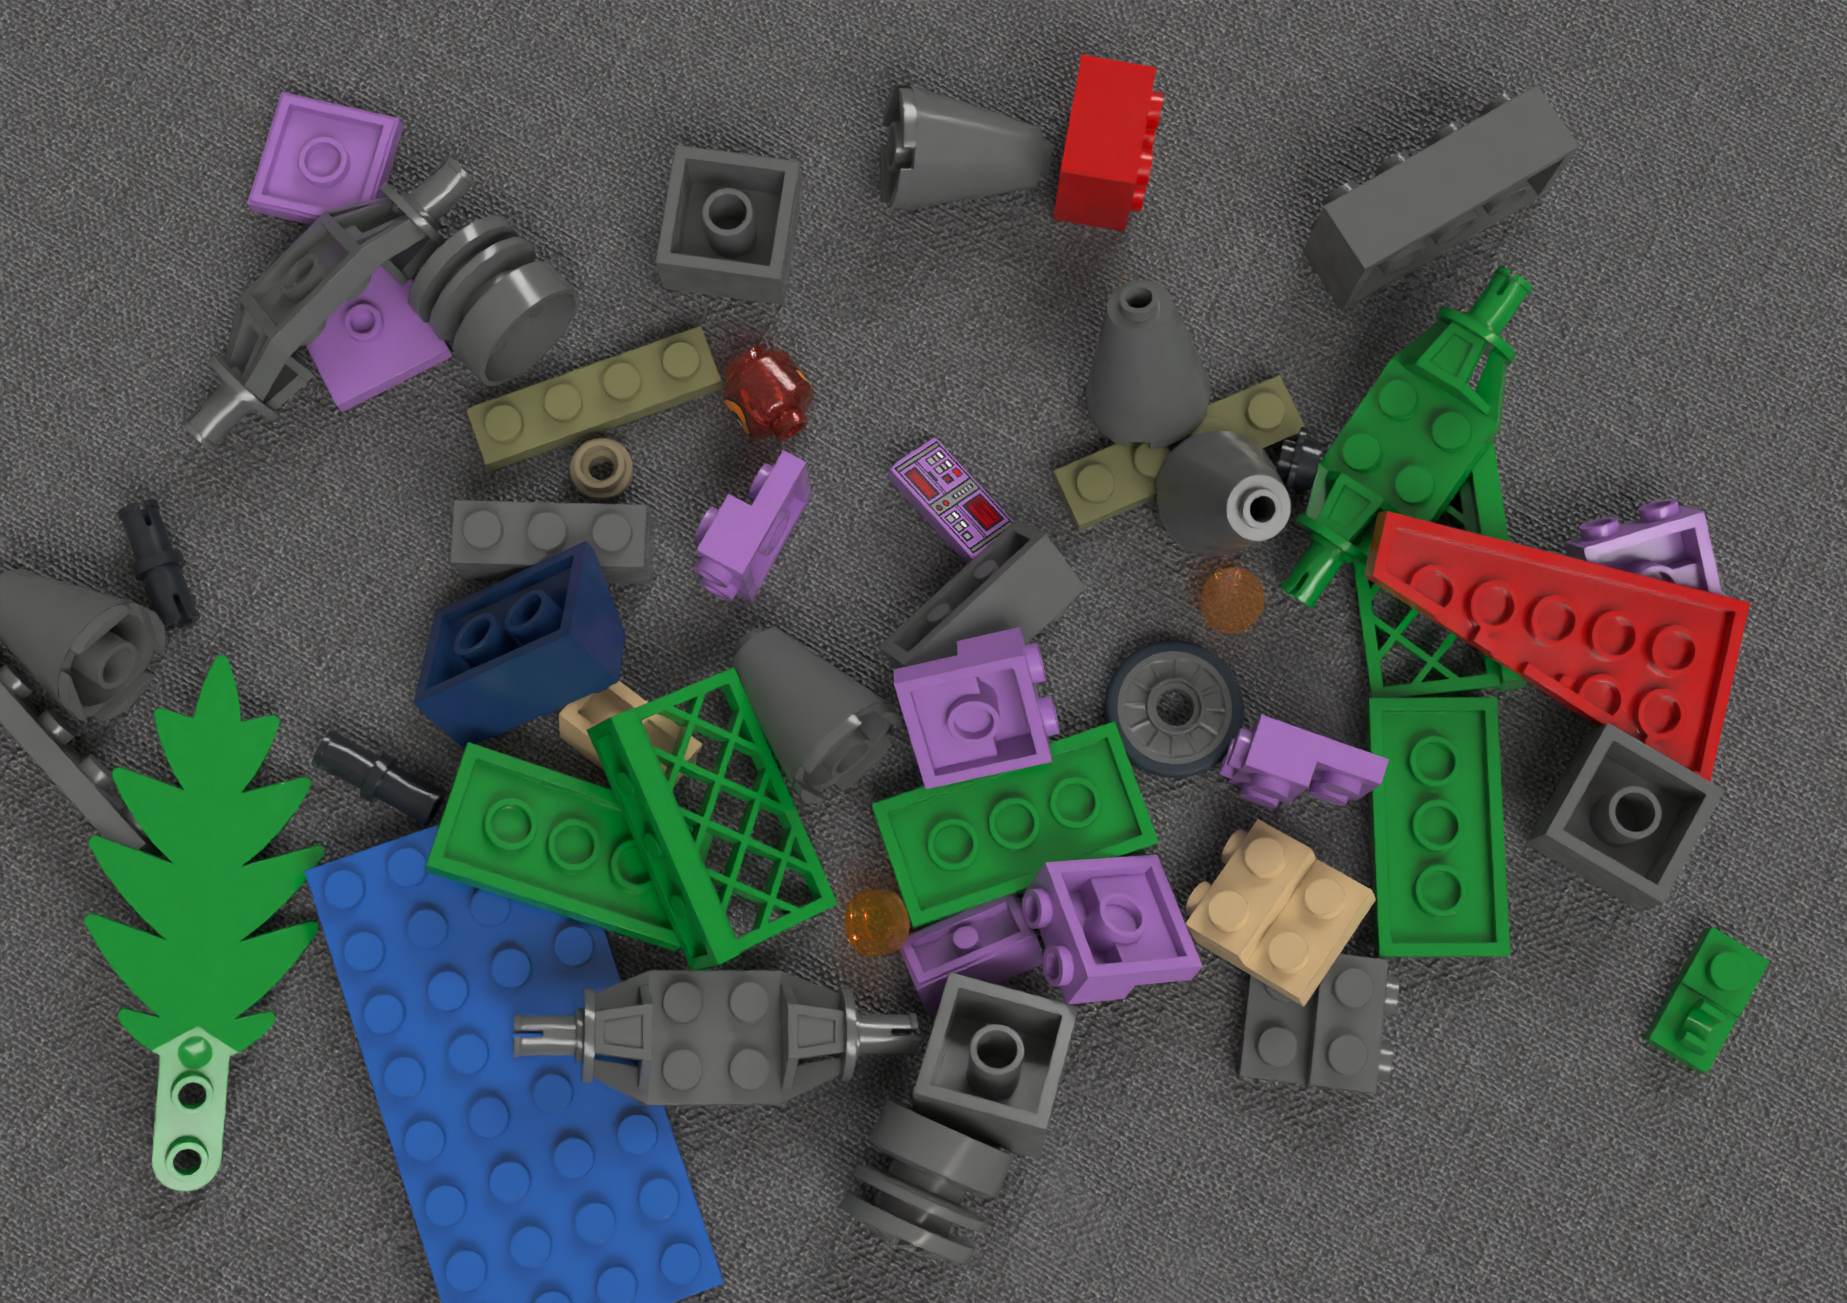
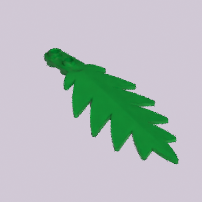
M222 654L216 656L206 675L197 700L194 718L162 707L154 711L157 732L164 753L182 788L120 766L113 768L111 773L123 801L136 822L153 844L169 860L99 835L91 836L88 841L89 847L103 871L120 894L161 935L158 936L93 912L88 913L84 918L87 929L114 971L132 992L156 1014L122 1007L117 1012L118 1020L139 1043L159 1055L152 1168L155 1176L163 1185L176 1191L199 1189L209 1183L218 1172L222 1159L229 1058L258 1040L274 1024L276 1018L273 1011L270 1010L243 1016L239 1015L256 1003L284 976L301 956L319 929L315 920H308L245 938L285 904L306 881L307 878L304 871L317 866L324 856V849L321 845H313L246 863L281 831L298 809L311 788L312 782L308 777L303 776L243 791L264 761L276 735L280 720L278 716L271 714L241 721L240 704L234 676L227 657ZM192 1082L201 1084L206 1091L200 1101L186 1103L180 1099L179 1091L184 1085ZM193 1149L200 1155V1160L194 1167L182 1169L175 1165L173 1161L175 1155L181 1150Z

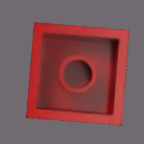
M1081 54L1053 214L1054 220L1125 232L1129 211L1141 212L1145 190L1149 182L1154 154L1152 148L1164 97L1163 92L1152 91L1156 67Z

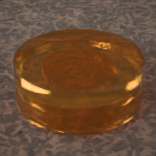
M1235 567L1224 568L1212 574L1204 584L1199 597V608L1204 620L1215 630L1229 634L1239 633L1250 628L1261 615L1265 603L1264 590L1259 580L1250 572Z
M884 889L861 892L847 906L844 921L846 935L851 945L860 954L868 957L887 955L898 951L903 946L909 933V916L904 903L895 893Z

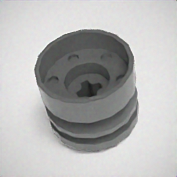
M494 215L472 222L442 244L420 269L410 288L408 304L412 311L423 323H429L430 328L440 340L454 341L452 350L458 359L484 385L497 386L516 378L549 352L568 329L577 314L580 302L579 295L572 285L550 263L535 261L536 253L532 245L526 239L519 238L516 229L504 217Z
M886 1099L871 1132L869 1141L879 1150L893 1158L888 1171L857 1164L854 1176L878 1188L879 1192L874 1200L862 1194L846 1190L840 1203V1208L855 1216L870 1233L904 1250L927 1259H947L969 1265L975 1248L949 1234L952 1224L955 1223L976 1232H983L986 1223L961 1203L966 1192L997 1198L1014 1156L994 1146L963 1135L913 1112L912 1109Z

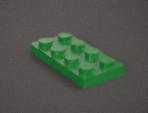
M1497 697L1368 698L1364 702L1366 751L1389 759L1381 785L1368 793L1371 887L1376 898L1372 905L1374 958L1510 956Z
M1115 721L1050 743L1052 762L925 789V786L871 804L913 929L1025 891L1045 862L1124 857L1156 846L1159 843Z
M470 742L467 743L423 871L675 952L681 947L613 790ZM687 824L690 833H692L693 826ZM706 832L699 850L704 865L713 839V835Z

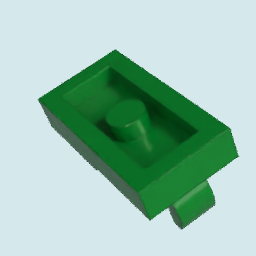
M1714 927L1704 928L1645 1033L1643 1040L1695 1072L1707 1074L1770 961Z

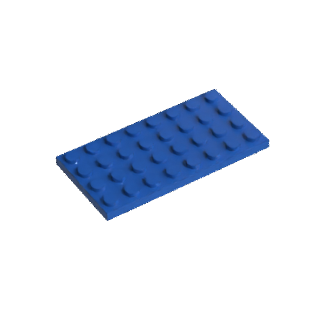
M438 825L304 871L441 1303H673L724 1283L666 1108L646 1107L594 1079L592 1083H581L580 1063H575L574 1056H520V1058H513L514 1037H542L541 1034H513L514 1013H521V1015H575L576 1008H581L583 988H594V993H597L622 982L605 929L423 871ZM594 1054V1059L638 1067V1060Z

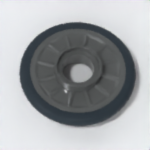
M1166 640L1141 647L1130 654L1118 666L1107 687L1104 714L1106 724L1115 721L1128 759L1132 764L1153 775L1167 778H1184L1203 773L1223 760L1227 754V747L1231 738L1235 739L1239 729L1242 728L1244 702L1236 677L1220 657L1195 643ZM1178 692L1189 700L1192 707L1189 721L1183 725L1173 726L1161 720L1158 716L1156 705L1158 698L1163 694Z

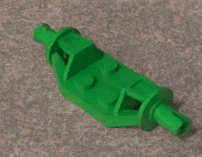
M1498 266L1494 271V276L1468 314L1449 307H1441L1435 316L1437 322L1391 358L1319 463L1306 513H1300L1295 519V522L1309 533L1307 538L1311 540V543L1285 581L1279 585L1282 591L1295 600L1298 599L1303 605L1313 610L1316 606V601L1343 562L1348 565L1353 562L1365 569L1373 533L1358 546H1354L1351 542L1378 512L1389 511L1433 523L1438 521L1501 429L1507 365L1512 363L1517 354L1500 334L1525 297L1533 290L1532 285L1520 275L1515 274L1512 279L1509 277L1511 270ZM1481 355H1484L1488 359L1474 391L1467 383Z

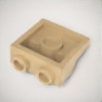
M1257 819L1249 832L1239 829L1229 838L1222 852V862L1226 865L1214 883L1210 884L1204 881L1193 890L1185 908L1186 915L1190 917L1185 925L1196 943L1304 1007L1376 898L1370 888L1316 859L1313 850L1308 846Z

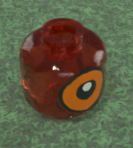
M756 346L742 353L728 365L724 372L727 380L723 385L722 399L745 432L752 438L764 439L775 435L778 441H785L796 435L808 424L809 418L805 413L813 403L815 391L790 355L784 350H766L764 346Z

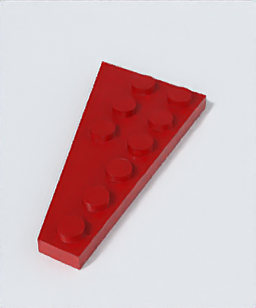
M1389 511L1378 512L1364 577L1595 726L1600 727L1610 723L1699 776L1711 781L1750 602Z

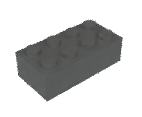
M1538 85L1518 96H1515L1512 91L1501 94L1481 110V117L1464 127L1460 121L1450 123L1427 142L1429 146L1411 157L1407 151H1402L1381 164L1375 171L1376 177L1358 187L1354 181L1347 182L1333 190L1323 199V208L1319 217L1311 225L1313 230L1303 250V254L1341 312L1548 193L1579 148V145Z

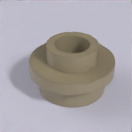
M596 438L589 440L575 451L571 459L570 475L578 491L590 499L605 501L616 498L628 488L632 481L634 469L632 459L625 447L612 439ZM600 462H608L614 466L612 475L605 480H597L592 477L594 466Z

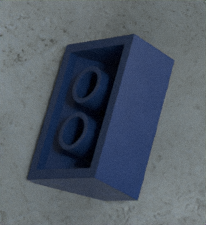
M584 541L435 611L413 704L463 749L468 742L477 744L491 737L501 736L509 729L539 716L549 715L560 707L590 694L600 693L611 685L618 683L626 634L596 553L588 542Z

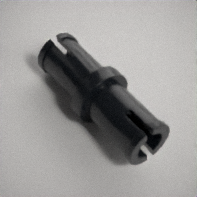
M155 499L144 500L143 505L145 509L142 510L138 502L129 504L120 509L117 515L119 520L122 521L136 562L132 565L136 580L144 581L154 611L163 622L165 631L174 630L173 623L177 622L179 629L193 624L200 619V614L195 608L181 570L186 562L182 552L173 549L159 511L158 501Z
M334 730L329 731L323 738L313 756V767L322 769L360 789L361 798L372 804L379 799L420 821L419 823L424 826H428L434 819L446 796L447 790L441 787L438 788L398 767L397 758L386 752L379 757L343 738Z

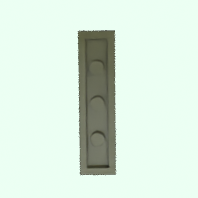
M701 326L474 405L466 408L485 465L489 471H493L723 389V384Z
M1278 375L1207 405V413L1203 422L1188 437L1210 431H1230L1244 435L1267 452L1281 446L1284 439L1296 440L1301 426L1305 427L1281 376ZM1183 440L1164 448L1150 449L1149 442L1129 441V447L1115 444L1053 470L1052 478L1077 532L1157 499V491L1155 490L1156 476L1167 454Z

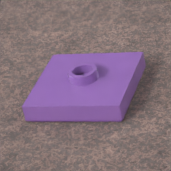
M281 92L247 202L248 206L256 213L312 225L326 210L383 198L384 193L379 187L385 181H388L404 128L400 119Z
M381 265L371 274V280L366 289L356 298L344 301L326 319V326L322 333L313 342L306 345L336 406L341 412L453 356L445 340H440L430 328L429 323H423L410 308L408 298L413 284L412 278L402 286Z

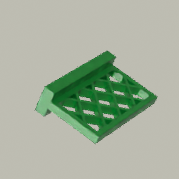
M1493 440L1457 492L1461 513L1448 505L1443 514L1460 525L1464 531L1509 542ZM1377 515L1351 542L1354 546H1358L1374 528ZM1352 562L1371 698H1424L1496 688L1499 691L1525 688L1528 683L1526 680L1482 653L1485 670L1483 675L1458 677L1439 663V660L1454 643L1457 636L1450 633L1432 657L1402 636L1420 612L1412 608L1396 630L1384 623L1373 614L1372 600L1382 588L1374 584L1370 589L1369 581L1364 577L1365 569ZM1375 628L1388 637V640L1379 651ZM1395 643L1425 664L1411 684L1383 687L1380 662ZM1431 670L1444 678L1443 680L1423 682Z
M734 667L651 702L614 715L587 729V733L692 972L720 965L740 955L741 951L837 905L834 894ZM720 687L732 712L726 730L698 718L705 694ZM689 701L686 712L675 707ZM659 714L681 724L672 754L652 746L642 723L643 719ZM693 730L721 743L712 772L683 760ZM739 730L743 738L738 736ZM733 749L752 757L757 769L752 790L724 778ZM661 764L667 766L665 773L662 769ZM679 772L707 784L698 815L679 807L672 791ZM719 790L747 802L738 832L710 820ZM765 790H766V792H767L769 798L766 797V796H764ZM759 808L777 815L783 833L777 850L750 838ZM687 824L693 826L692 833H690ZM705 832L734 844L724 875L706 868L699 854ZM791 849L795 857L790 856ZM746 850L773 861L764 892L736 881ZM785 868L803 875L813 897L812 901L796 907L776 898ZM713 884L720 887L718 894L716 893ZM732 893L760 904L752 930L738 937L735 936L726 916V910ZM772 910L783 914L769 921Z

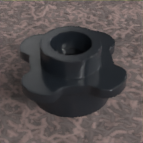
M1302 426L1295 442L1284 439L1276 466L1278 475L1281 478H1285L1284 486L1288 494L1291 487L1310 491L1322 450L1323 442L1305 438L1307 428Z

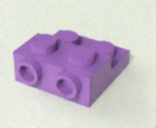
M783 450L774 467L768 463L764 464L755 477L749 491V498L754 500L752 506L728 494L719 510L715 507L709 508L702 518L694 537V541L699 543L696 550L699 558L693 570L702 576L699 584L703 588L730 602L733 601L736 594L750 602L753 601L812 496L807 464L804 460Z
M1676 499L1659 500L1642 505L1638 508L1640 519L1619 525L1618 518L1616 517L1588 521L1579 526L1581 537L1564 542L1568 557L1722 595L1704 511L1685 506L1679 507Z
M1021 627L957 641L958 655L893 669L895 690L925 789L1052 762L1049 736L1060 734L1056 709L1052 696L1039 698L1035 683L1046 681L1038 642L1025 645Z
M1261 715L1248 730L1240 728L1236 738H1231L1227 747V754L1220 766L1219 775L1228 777L1227 783L1242 788L1240 792L1241 798L1268 808H1277L1279 801L1289 804L1305 791L1309 785L1311 786L1309 790L1311 796L1324 802L1346 806L1348 799L1356 802L1381 785L1389 759Z
M1158 855L1045 862L1025 890L1026 892L1022 899L1024 921L1031 929L1039 928L1046 946L1043 955L1044 976L1051 986L1061 987L1067 1005L1124 999L1135 985L1192 980L1203 967Z

